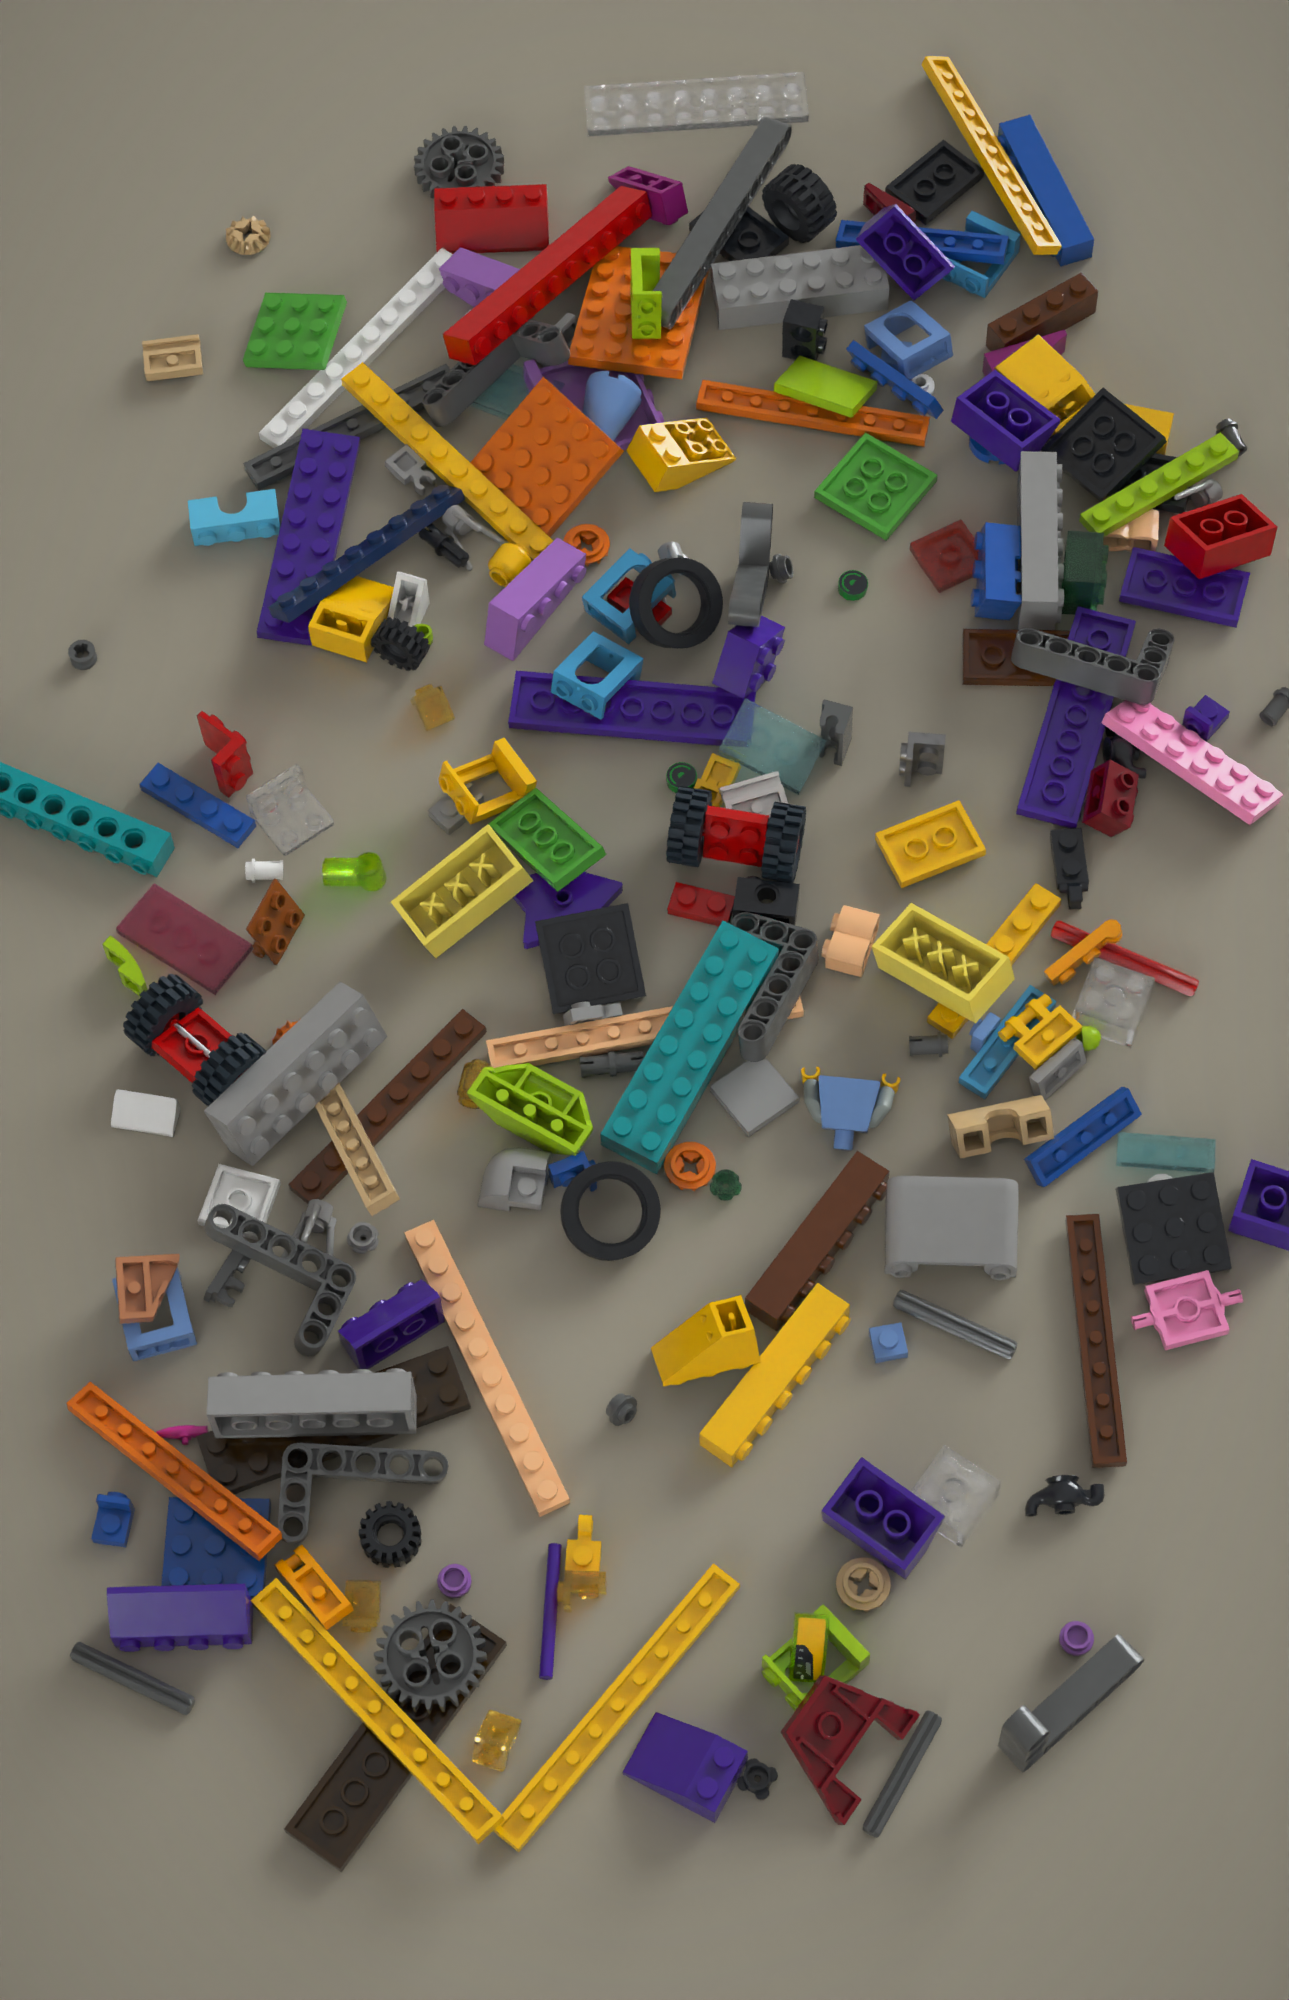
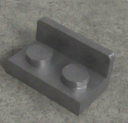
M908 733V743H901L899 776H905V787H910L912 772H919L927 776L942 774L946 734Z

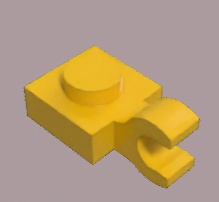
M579 1515L578 1539H567L565 1576L599 1578L602 1544L601 1541H592V1515Z

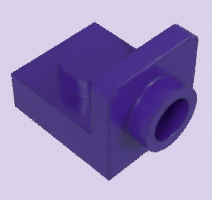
M1205 695L1194 708L1189 706L1185 710L1182 725L1188 730L1196 732L1207 742L1229 718L1230 711Z

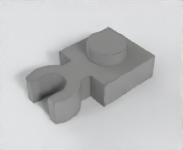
M407 444L385 461V467L404 485L412 481L414 489L419 495L423 496L425 494V488L421 485L422 482L427 481L433 487L436 485L434 474L424 471L426 469V462Z
M470 782L465 784L470 793H472L473 784ZM481 792L474 797L478 804L484 802V796ZM448 794L428 810L429 817L448 835H451L467 821L464 815L459 814L454 801Z
M586 1001L571 1005L572 1009L563 1015L564 1025L567 1026L622 1016L623 1013L621 1003L591 1006L590 1002Z

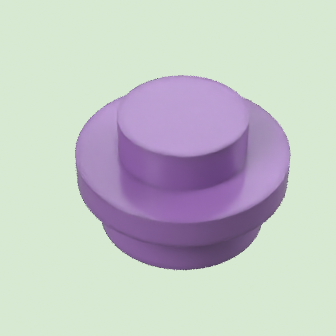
M451 1564L444 1567L437 1578L439 1590L449 1598L464 1596L469 1591L472 1583L469 1571L459 1564Z
M1072 1621L1061 1629L1059 1642L1066 1653L1073 1656H1081L1091 1650L1094 1643V1634L1087 1624L1080 1621Z

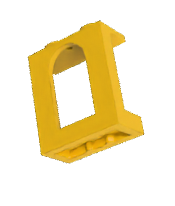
M505 737L494 741L491 754L453 769L447 760L444 761L438 780L442 791L448 793L454 801L459 814L464 815L470 825L504 812L535 789L537 780ZM498 771L512 791L478 804L465 784Z

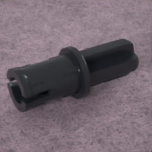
M433 523L426 526L430 529L429 531L425 528L419 531V537L431 545L438 556H444L458 568L467 565V561L470 558L469 554L454 543V538L451 535H445Z

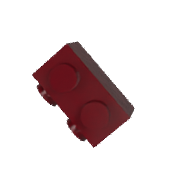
M1108 760L1092 769L1082 823L1109 837H1113L1130 828L1134 819L1133 809L1138 794L1139 774L1112 760Z

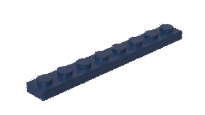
M448 485L435 487L430 495L423 500L412 503L410 509L403 514L392 517L387 525L380 530L369 533L366 537L367 539L360 544L348 548L344 555L335 561L325 564L317 574L302 580L297 588L279 596L277 601L268 607L272 617L288 623L296 619L444 515L448 508L458 505L465 500L462 489Z

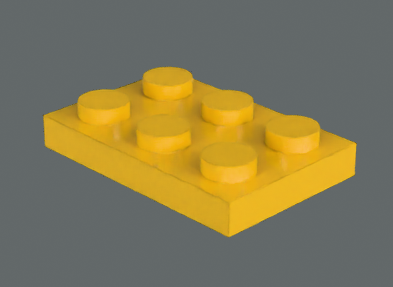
M960 800L875 833V840L901 888L986 855V848Z

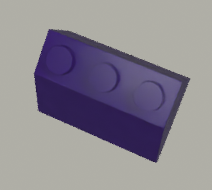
M896 204L884 207L867 221L855 239L914 301L955 267Z
M997 370L992 371L956 398L951 419L954 425L1015 472L1019 470L1021 451L1040 452L1061 421L1060 418Z
M422 1279L416 1283H407L398 1290L395 1296L387 1301L380 1300L372 1305L369 1312L361 1317H353L347 1320L341 1329L338 1330L340 1342L357 1368L368 1370L445 1322L440 1296Z
M863 1457L859 1459L821 1510L825 1523L905 1580L926 1553L945 1518V1515Z

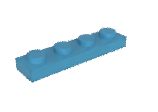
M1029 985L960 1075L959 1084L984 1100L987 1098L1019 1056L1013 1049L1014 1043L1019 1038L1013 1036L1007 1042H1004L998 1036V1032L1005 1027V1022L1010 1017H1017L1026 1009L1025 1005L1032 999L1037 1000L1044 994L1043 992ZM1052 998V1004L1047 1007L1050 1012L1054 1010L1057 1002ZM1033 1019L1026 1026L1031 1030L1040 1021Z

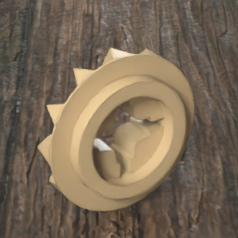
M242 216L238 222L232 220L231 227L226 228V243L228 247L241 255H252L262 251L269 244L271 237L270 229L266 226L265 221H259L255 216L251 219H246ZM249 230H252V234H249L244 241L243 234H246Z
M859 1557L848 1561L839 1570L836 1578V1590L841 1602L850 1606L852 1610L857 1609L868 1612L876 1607H881L886 1598L889 1597L891 1588L890 1576L885 1567L878 1561ZM868 1573L869 1586L873 1589H865L858 1596V1586L853 1582H861Z

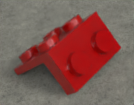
M201 711L197 715L205 745L216 753L211 762L219 791L229 798L235 791L241 790L245 786L247 779L253 774L250 763L251 757L246 747L247 742L239 732L235 730L231 732L224 727V724L217 716L213 714L209 716Z

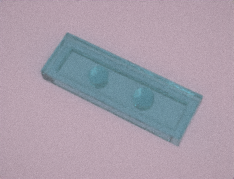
M1118 1132L1116 1166L1203 1173L1214 1172L1216 1139Z

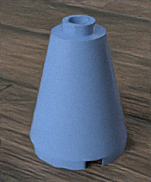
M609 371L594 372L586 382L583 413L614 441L640 406L642 392L633 381L619 374L618 378L608 376Z

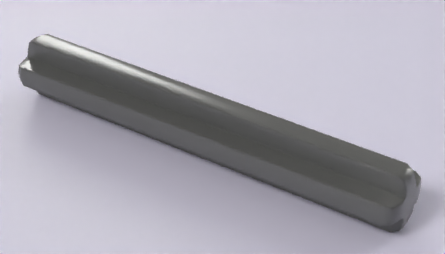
M900 1290L894 1299L893 1306L1006 1359H1011L1017 1349L1016 1341L907 1291Z
M77 1642L70 1653L73 1661L184 1715H188L195 1704V1699L192 1695L82 1642Z
M927 1710L920 1720L863 1824V1830L870 1836L877 1838L882 1833L941 1725L942 1718L938 1714Z

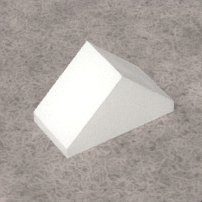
M397 572L387 618L391 617L392 620L398 618L401 623L406 621L410 627L421 624L430 604L427 580L403 572Z

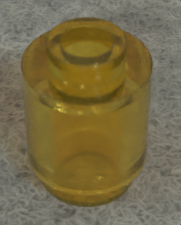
M474 1059L472 1062L464 1064L457 1090L458 1102L462 1106L470 1109H481L467 1096V1091L483 1068L490 1067L488 1062Z

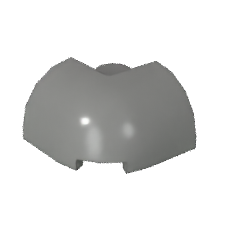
M517 1147L504 1149L493 1156L483 1175L478 1207L510 1211L511 1206L541 1210L545 1187L548 1185L549 1180L548 1165L552 1164V1152Z

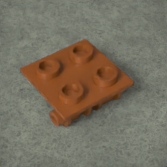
M275 878L246 930L255 940L252 945L254 948L253 954L259 958L267 955L274 965H278L305 914Z

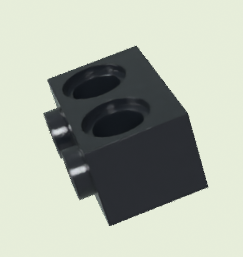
M794 299L790 300L783 319L782 357L796 360L799 356H803L817 361L818 355L824 354L827 345V337L824 336L828 320L824 319L823 306Z

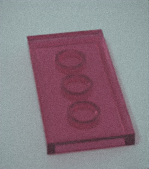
M155 883L116 927L119 935L214 995L217 994L253 950L251 943Z

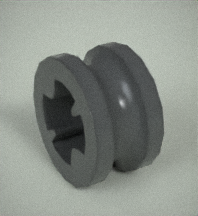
M77 640L70 645L68 654L72 666L79 670H87L95 665L97 654L94 645L90 641ZM84 651L88 652V656L85 658L83 657V655L81 656V658H78L77 654L80 652H82V654H84Z

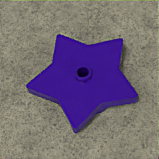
M584 871L557 892L539 874H530L534 881L513 897L526 913L523 935L524 948L530 949L539 946L535 921L609 907L622 893V882Z

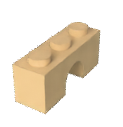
M1042 1095L947 1114L951 1144L960 1159L992 1152L991 1143L1002 1138H1015L1020 1140L1023 1145L1054 1139L1051 1109Z

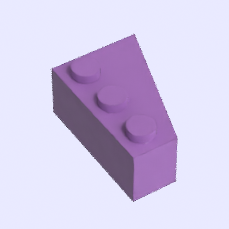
M461 247L439 268L444 287L450 293H453L473 307L477 306L520 270Z

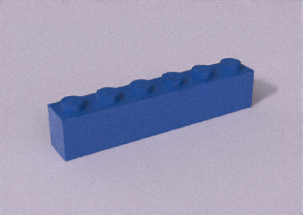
M1031 115L999 123L998 136L996 137L1062 245L1058 254L1051 256L1056 257L1060 267L1091 258L1094 237Z

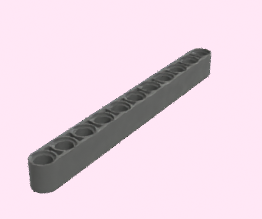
M764 117L653 290L662 291L661 327L672 329L709 271L711 263H714L746 212L747 207L751 204L787 147L792 133L791 125L769 117Z

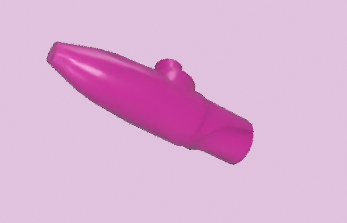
M174 1426L156 1431V1433L162 1438L182 1440L183 1445H188L189 1440L192 1438H197L196 1436L207 1433L208 1426Z

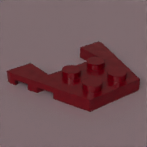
M819 1676L781 1730V1734L834 1821L838 1825H845L862 1799L837 1779L836 1774L874 1720L897 1740H903L920 1714L917 1711L906 1709L884 1698H878L828 1676Z

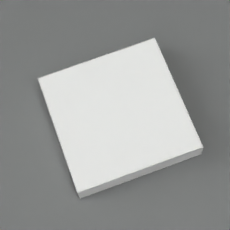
M218 1164L197 1220L198 1224L204 1226L209 1212L218 1204L230 1205L267 1223L281 1185L280 1179ZM216 1217L213 1219L216 1226L220 1228L229 1227V1223L225 1218ZM253 1232L243 1233V1237L258 1240L257 1235Z

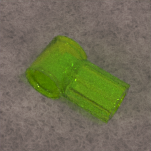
M372 852L363 853L358 858H325L323 861L324 886H362L367 891H377L385 885L387 880L382 860L377 854ZM370 870H375L373 873L366 874Z

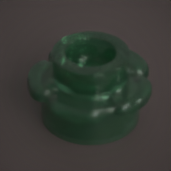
M724 1169L718 1171L712 1177L713 1182L710 1183V1191L714 1196L717 1195L720 1200H731L734 1195L737 1196L741 1192L742 1184L739 1182V1176L735 1172ZM723 1184H728L729 1187L724 1188Z

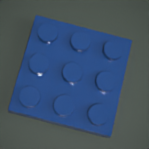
M169 1497L161 1586L245 1584L251 1599L265 1588L267 1554L260 1561L256 1560L180 1498ZM239 1498L270 1522V1499Z

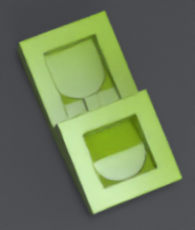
M110 935L102 944L106 957L119 967L118 973L122 984L140 996L143 990H148L143 974L128 950Z

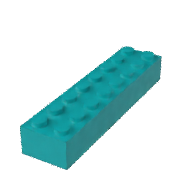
M724 920L721 922L600 1134L601 1146L655 1174L659 1173L668 1152L673 1148L737 1035L742 1020L778 958L779 948Z

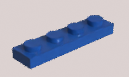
M855 340L846 348L852 357L850 362L859 371L864 372L868 370L872 373L870 376L873 380L878 381V384L882 387L886 384L892 388L891 392L900 400L905 401L906 398L910 400L912 407L921 415L925 416L928 413L937 419L944 411L934 396Z
M157 763L139 784L141 791L236 848H239L256 828L254 819L160 763Z
M1120 1087L1055 1135L1054 1139L1047 1141L1024 1158L1038 1186L1045 1187L1142 1115L1129 1088Z

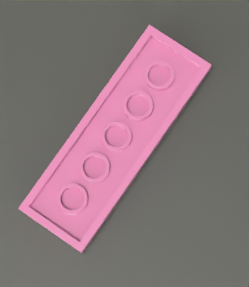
M1125 700L1107 712L1101 722L1249 825L1279 804L1283 796L1271 783L1260 779L1250 772L1246 766L1235 762L1225 755L1221 749L1213 747L1200 738L1196 732L1188 730L1175 721L1173 716L1163 713L1151 703L1142 705Z

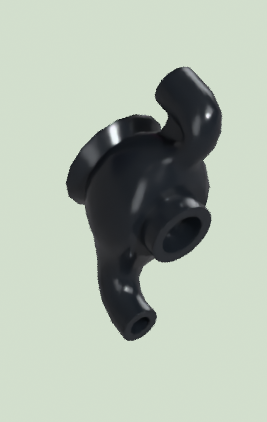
M1106 727L1107 736H1113V738L1106 737L1104 740V763L1112 760L1139 774V779H1145L1146 769L1135 767L1133 764L1134 761L1139 759L1140 749Z
M1058 1475L1049 1477L1045 1480L1049 1485L1028 1499L1025 1507V1516H1036L1039 1505L1054 1508L1057 1515L1075 1513V1507L1081 1504L1098 1506L1103 1502L1105 1496L1104 1485L1093 1484L1089 1490H1085L1077 1483L1078 1476Z

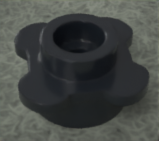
M755 1758L749 1759L746 1762L744 1775L737 1780V1786L741 1791L748 1790L754 1793L757 1799L764 1800L769 1796V1787L772 1782L777 1780L778 1772L774 1767H768ZM756 1776L761 1778L759 1782L754 1780Z

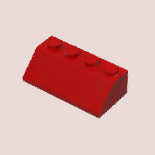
M547 184L434 188L437 252L444 248L454 254L460 247L475 253L543 251L549 246Z

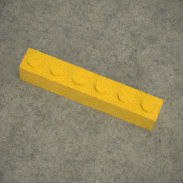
M817 1283L760 1355L761 1362L753 1364L699 1433L700 1446L731 1468L738 1459L744 1461L753 1448L751 1443L758 1434L763 1436L773 1422L772 1415L777 1409L783 1410L788 1405L793 1396L791 1393L797 1383L802 1385L808 1379L812 1372L811 1365L817 1358L822 1360L826 1356L832 1345L830 1341L835 1334L841 1335L846 1330L851 1321V1318H849L850 1304Z

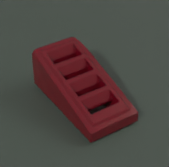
M870 183L864 185L863 205L874 216L884 207L896 204L916 223V211Z

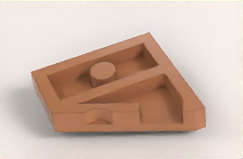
M179 1254L115 1258L119 1324L153 1322L178 1267Z

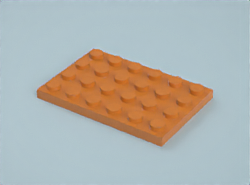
M616 246L592 268L570 346L571 353L568 365L682 379L709 271L672 329L661 327V339H632L630 298L631 248ZM660 251V279L677 253Z

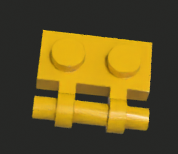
M1045 993L1037 1000L1032 999L1025 1005L1026 1009L1017 1017H1010L1005 1022V1027L998 1032V1036L1004 1042H1007L1013 1036L1019 1038L1014 1043L1013 1049L1035 1070L1082 1031V1025L1061 1005L1052 1012L1047 1009L1052 1004V1000ZM1033 1019H1038L1040 1022L1031 1030L1026 1026Z

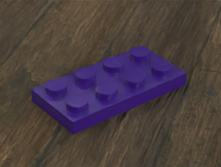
M1133 547L1119 602L1237 628L1250 572L1229 569L1199 579L1173 555Z

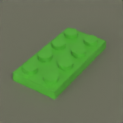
M537 788L533 789L488 823L500 839L557 892L606 855L603 846Z

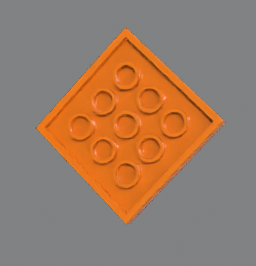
M542 377L470 463L551 537L622 455L624 450L550 381Z

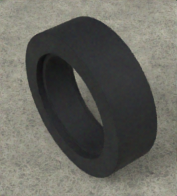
M665 558L649 564L637 576L630 592L629 609L636 629L647 641L663 648L683 649L702 643L715 631L722 615L723 596L716 577L702 563L689 558ZM674 573L689 578L697 587L701 600L700 612L696 621L687 630L679 633L669 632L660 626L653 615L651 607L652 594L657 584L664 577Z
M608 1161L594 1164L574 1177L564 1192L560 1214L566 1236L579 1251L598 1260L614 1261L636 1254L651 1241L659 1225L661 1207L654 1185L643 1172L626 1163ZM614 1179L622 1181L629 1185L639 1197L642 1207L641 1221L634 1234L625 1241L619 1243L600 1242L591 1237L581 1224L579 1218L581 1197L590 1185L600 1180Z

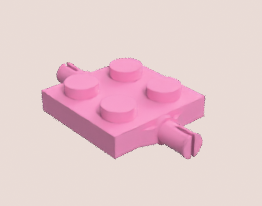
M1209 1270L1145 1286L1144 1292L1149 1304V1312L1131 1316V1323L1134 1330L1153 1325L1160 1335L1164 1349L1169 1350L1227 1335L1230 1329L1224 1315L1225 1307L1243 1303V1297L1240 1289L1221 1294L1214 1286Z

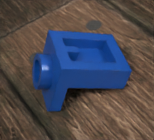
M584 1151L579 1152L576 1156L572 1155L549 1164L550 1181L554 1188L559 1186L567 1187L575 1176L596 1163L593 1159L588 1161ZM597 1182L589 1186L591 1192L597 1190Z
M108 1492L107 1495L97 1494L96 1502L99 1507L91 1538L93 1543L126 1548L135 1512L131 1500L125 1494L119 1492Z

